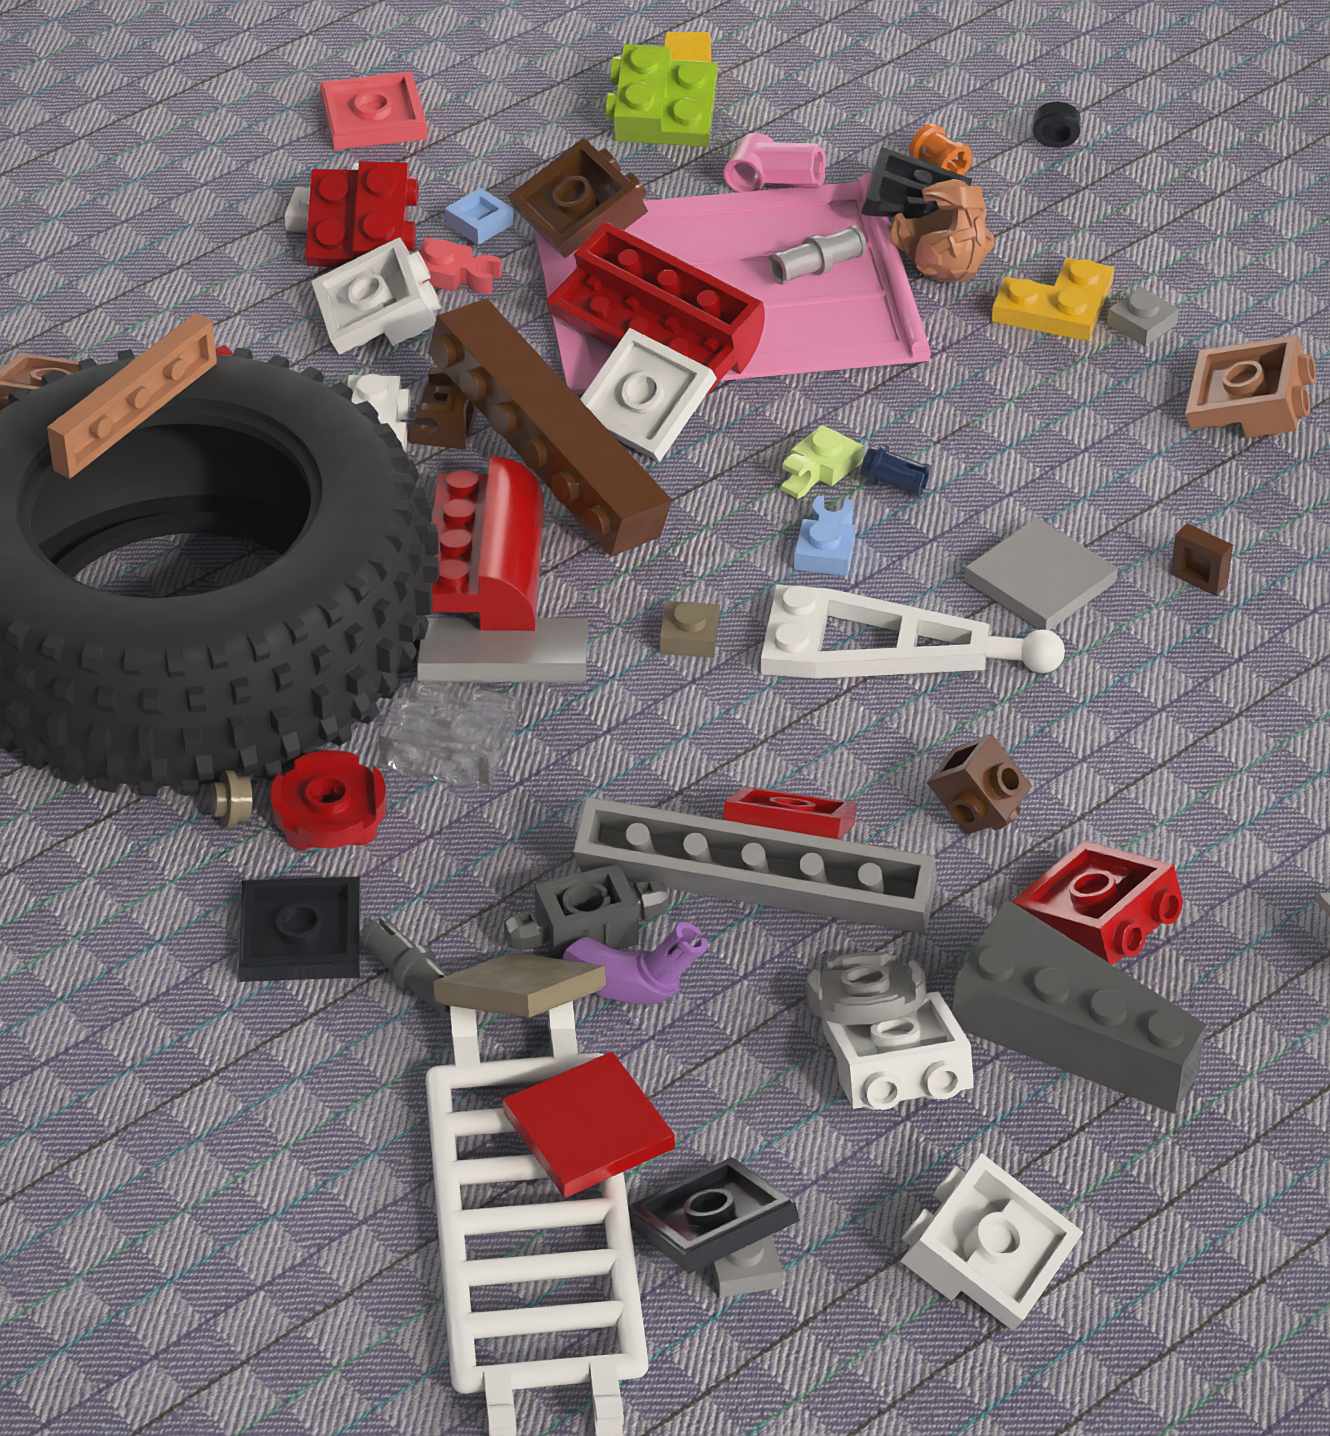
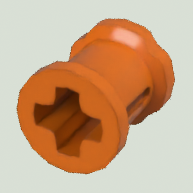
M935 123L926 124L920 128L914 135L909 147L910 157L961 175H965L973 158L969 146L962 142H953L946 137L944 129Z

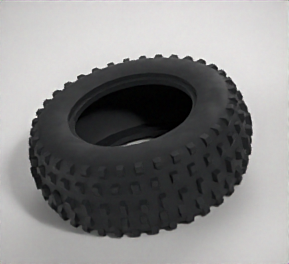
M237 347L232 356L216 354L217 364L69 479L53 470L47 427L136 357H134L132 350L118 351V361L97 365L92 358L79 361L78 372L62 377L54 370L42 375L43 386L31 392L19 387L9 393L8 401L10 405L0 410V746L3 749L11 752L20 747L26 751L25 761L28 765L38 770L43 769L48 764L55 765L60 768V778L76 784L83 776L98 779V786L101 791L115 793L120 784L139 785L142 796H157L160 786H183L184 796L199 795V786L201 784L219 782L222 771L233 770L236 776H249L261 772L267 780H271L280 771L282 774L281 765L305 754L318 751L317 748L329 741L340 747L351 739L353 734L350 726L356 721L369 724L377 717L379 709L376 702L380 697L393 698L401 685L396 674L409 671L417 655L414 645H417L419 639H425L429 621L425 615H431L433 596L432 585L427 583L438 582L439 557L434 556L439 554L438 531L436 524H429L431 522V507L424 487H416L420 476L413 460L408 459L402 443L388 423L380 424L378 419L379 413L368 401L354 404L351 401L353 391L350 387L342 382L331 387L325 385L322 372L313 367H308L299 373L289 369V360L285 357L274 355L268 362L252 359L250 349ZM208 533L235 536L264 545L282 555L259 573L241 582L211 592L172 598L123 596L98 590L73 579L86 566L113 550L145 539L166 535Z

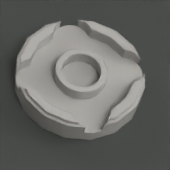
M858 952L835 957L831 961L826 962L827 971L819 974L815 968L808 974L805 982L806 1004L812 1014L826 1021L847 1025L876 1024L896 1020L913 1013L925 1002L927 993L926 976L921 966L909 959L907 966L898 964L897 955H891L886 952Z

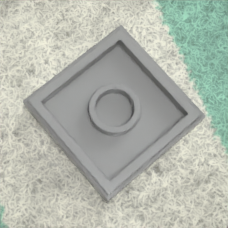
M1036 517L965 567L964 581L1039 630H1051L1117 581L1118 567Z

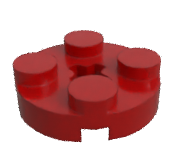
M323 750L305 754L294 760V769L287 772L282 779L280 771L274 778L270 789L274 822L285 834L286 843L298 850H306L312 847L336 848L350 844L357 846L366 845L377 836V826L384 819L387 809L386 786L381 772L374 765L372 772L368 767L359 764V756L347 751ZM324 795H334L335 802L322 803Z

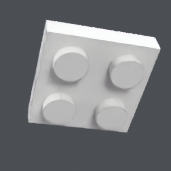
M629 328L580 400L617 440L660 462L717 378L710 368Z

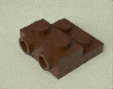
M582 138L508 195L514 209L564 258L581 247L604 221L625 230L648 212L642 200L647 196V192L635 175L629 172L624 176L621 173L618 162L606 148L598 151L585 138Z

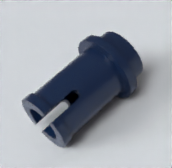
M882 444L879 448L871 445L863 459L860 473L862 476L868 477V483L876 485L880 481L920 497L923 494V489L927 486L931 474V465L922 464L891 453L887 445Z

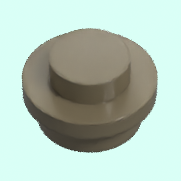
M233 770L222 771L219 782H212L209 790L210 813L213 817L220 818L223 828H234L237 822H248L252 812L250 779L248 776H236Z

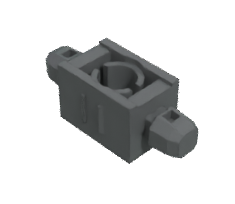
M618 863L536 884L535 912L527 910L510 916L504 921V933L511 949L524 950L540 947V943L545 942L551 958L563 960L566 949L583 937H589L608 947L619 950L639 945V917L645 920L662 914L669 908V895L663 881L648 880L633 883V887H630Z

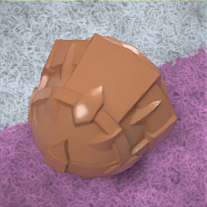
M957 179L938 182L924 188L922 194L925 203L936 201L939 209L929 215L911 220L905 219L902 213L895 215L891 229V240L909 259H913L917 264V269L931 279L940 282L969 281L979 272L978 267L984 262L986 255L991 252L994 246V234L990 233V229L986 227V204L982 197V186H968L965 181Z

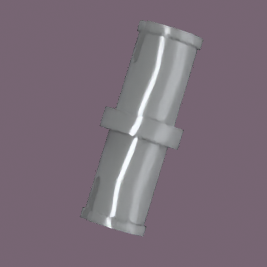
M849 226L845 230L825 237L812 235L804 239L802 245L779 253H772L768 258V270L772 279L780 285L810 273L822 275L829 272L835 264L863 256V253L866 252V240L862 231L856 226Z

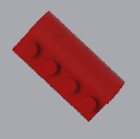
M606 221L574 253L576 269L546 299L550 314L614 348L617 347L628 329L631 328L710 368L717 379L707 394L729 370L741 374L758 347L765 321L763 301Z
M490 456L488 474H475L465 470L455 471L451 474L438 473L432 524L437 525L439 554L434 556L439 557L438 582L427 583L432 585V612H479L480 630L535 631L545 502L539 481L531 471L520 463L504 457Z

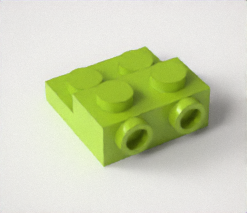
M624 44L622 57L613 56L611 64V85H618L617 93L608 92L606 100V121L614 122L615 141L709 147L718 77V62L671 59V47Z

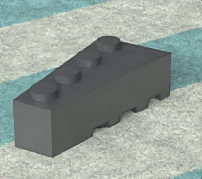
M1005 899L955 977L952 1014L963 1031L1174 1114H1176L1199 1073L1206 1029L1204 1022Z

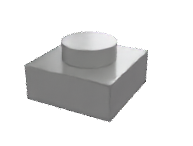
M1139 287L1108 309L1107 325L1146 347L1177 325L1179 308Z
M772 1234L710 1264L719 1298L782 1287L783 1271Z

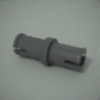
M381 917L379 923L376 920L373 921L362 934L360 940L362 948L374 955L393 972L392 979L403 990L412 989L435 1010L438 1016L444 1019L449 1018L450 1006L441 1005L439 1002H435L433 981L449 975L436 963L435 954L425 945L416 946L388 918Z

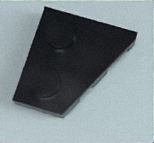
M881 147L874 165L861 214L866 216L894 217L902 213L905 218H921L939 209L936 201L924 202L922 194L924 188L952 179L965 181L968 186H971L972 178Z

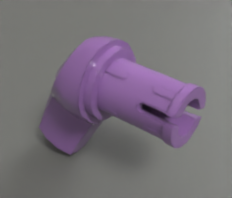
M680 922L654 951L636 950L620 952L594 939L583 937L566 949L563 960L605 965L606 986L602 987V990L594 992L600 997L635 1004L655 1005L670 999L678 992L679 976L699 956L706 952L708 945L706 939L702 938L694 946H691L690 944L702 932L690 923Z

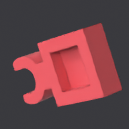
M426 238L418 250L431 275V278L426 281H429L436 288L456 291L460 283L469 285L475 292L490 294L493 291L492 277L501 278L502 259L493 255L473 257V249L469 246L451 243L447 240Z

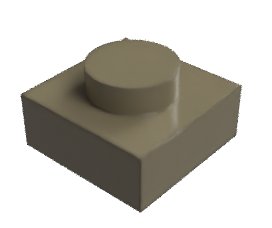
M666 601L660 634V654L714 658L720 623V605Z

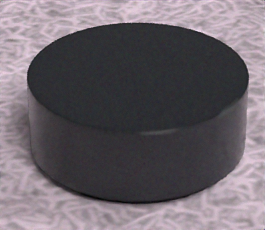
M1054 101L1041 105L1035 111L1033 135L1042 145L1053 148L1067 147L1073 144L1080 135L1081 116L1074 106L1065 102Z

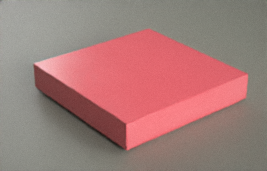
M412 72L320 82L321 99L334 150L428 139L427 124Z

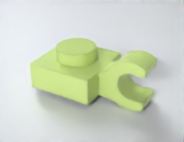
M821 425L791 449V455L783 462L782 469L792 473V475L781 485V491L798 499L803 497L818 481L832 487L863 462L864 445Z

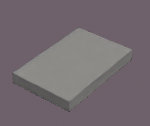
M427 618L429 621L425 639L420 641L417 662L418 681L583 683V681H586L588 618H536L535 631L480 630V618Z

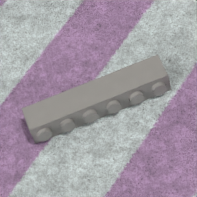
M586 797L574 848V854L582 873L619 863L628 882L636 883L658 880L663 881L668 889L926 933L937 880L935 856L592 797Z

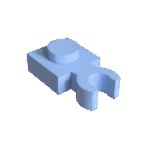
M817 496L814 499L812 520H802L794 553V570L847 576L855 542V525H852V500L845 499L841 510L831 512L824 509V496Z

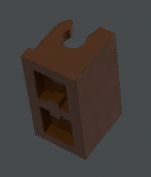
M439 367L430 368L429 379L421 403L415 407L413 416L416 418L409 430V443L465 450L478 408L465 398L460 388L443 369Z

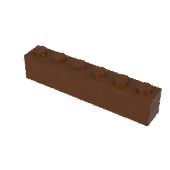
M487 298L437 315L428 354L432 357L434 363L443 369L460 388L465 398L478 408L492 424L494 430L499 435H502L522 457L525 465L539 476L553 492L555 498L565 505L583 525L587 534L595 539L610 557L661 537L672 499Z

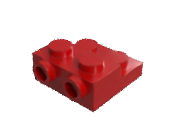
M359 161L358 170L312 169L305 253L307 266L340 267L399 237L408 251H415L416 224L415 221H408L409 206H418L419 181L418 177L410 176L408 162Z
M1082 841L1011 902L1109 964L1114 965L1124 956H1136L1142 950L1146 936L1160 926L1161 923L1167 925L1174 923L1181 913L1183 899L1174 864Z

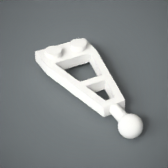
M776 584L761 655V674L821 679L985 670L986 658L1023 661L1025 666L1033 672L1049 673L1062 663L1065 649L1060 637L1050 630H1035L1024 639L989 636L990 624L834 589ZM828 616L900 631L897 648L821 651ZM918 635L961 644L916 647Z

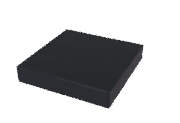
M360 876L242 880L238 967L240 982L360 978Z
M732 1157L628 1205L631 1229L689 1274L800 1221L794 1200Z

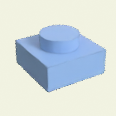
M479 188L445 208V224L479 245L514 225V209L484 189Z

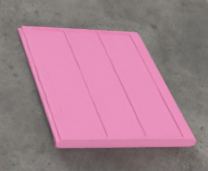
M864 174L862 177H858V182L821 185L820 188L794 187L643 201L648 212L624 231L763 301L765 311L764 328L752 359L741 374L729 370L720 381L930 361L929 344L898 248L891 240L892 228L889 218L861 214L872 174ZM849 226H856L865 237L866 252L863 253V256L835 264L829 272L822 275L810 273L780 285L772 279L769 273L768 258L772 253H779L802 245L803 240L812 235L825 237L845 230ZM533 228L548 298L576 269L574 253L577 250L564 258ZM551 314L564 382L575 395L584 394L615 348Z

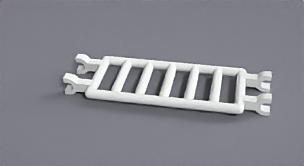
M571 1001L548 1010V1031L552 1056L480 1062L475 1010L450 1006L455 1064L431 1067L426 1073L425 1082L452 1386L454 1390L463 1394L485 1392L489 1436H516L517 1429L512 1390L590 1383L596 1436H623L624 1414L618 1380L643 1377L647 1373L649 1366L624 1172L600 1182L601 1198L462 1210L461 1185L550 1177L533 1154L457 1160L455 1137L517 1131L505 1116L503 1108L453 1112L451 1089L543 1082L603 1054L597 1052L578 1054L573 1002ZM605 1223L608 1249L471 1261L466 1259L465 1235ZM611 1274L613 1301L471 1313L469 1287ZM618 1327L620 1354L476 1366L474 1339Z

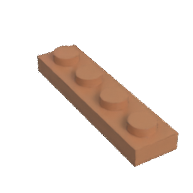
M194 313L47 427L53 470L71 479L217 364L213 320Z

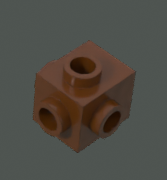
M993 734L954 747L927 781L929 787L967 835L989 827L993 830H999L1010 824L1019 815L1021 809L1018 805L1032 787L1031 783Z

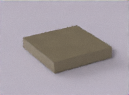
M511 952L433 981L435 1002H439L441 1005L530 1018L602 990V987L606 986L605 965Z

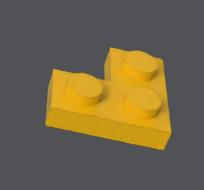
M1066 257L1054 286L1036 283L1029 279L1005 277L993 304L992 322L1089 341L1113 283L1114 267L1098 264L1091 260H1078Z

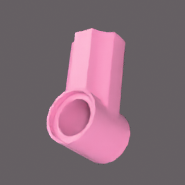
M750 133L742 138L723 170L724 179L727 185L737 193L760 191L763 186L820 188L825 179L827 160L824 147H819L818 144L775 143L764 134Z

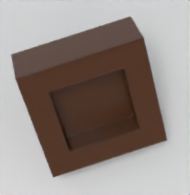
M1186 523L1175 534L1171 575L1217 596L1228 585L1233 544Z

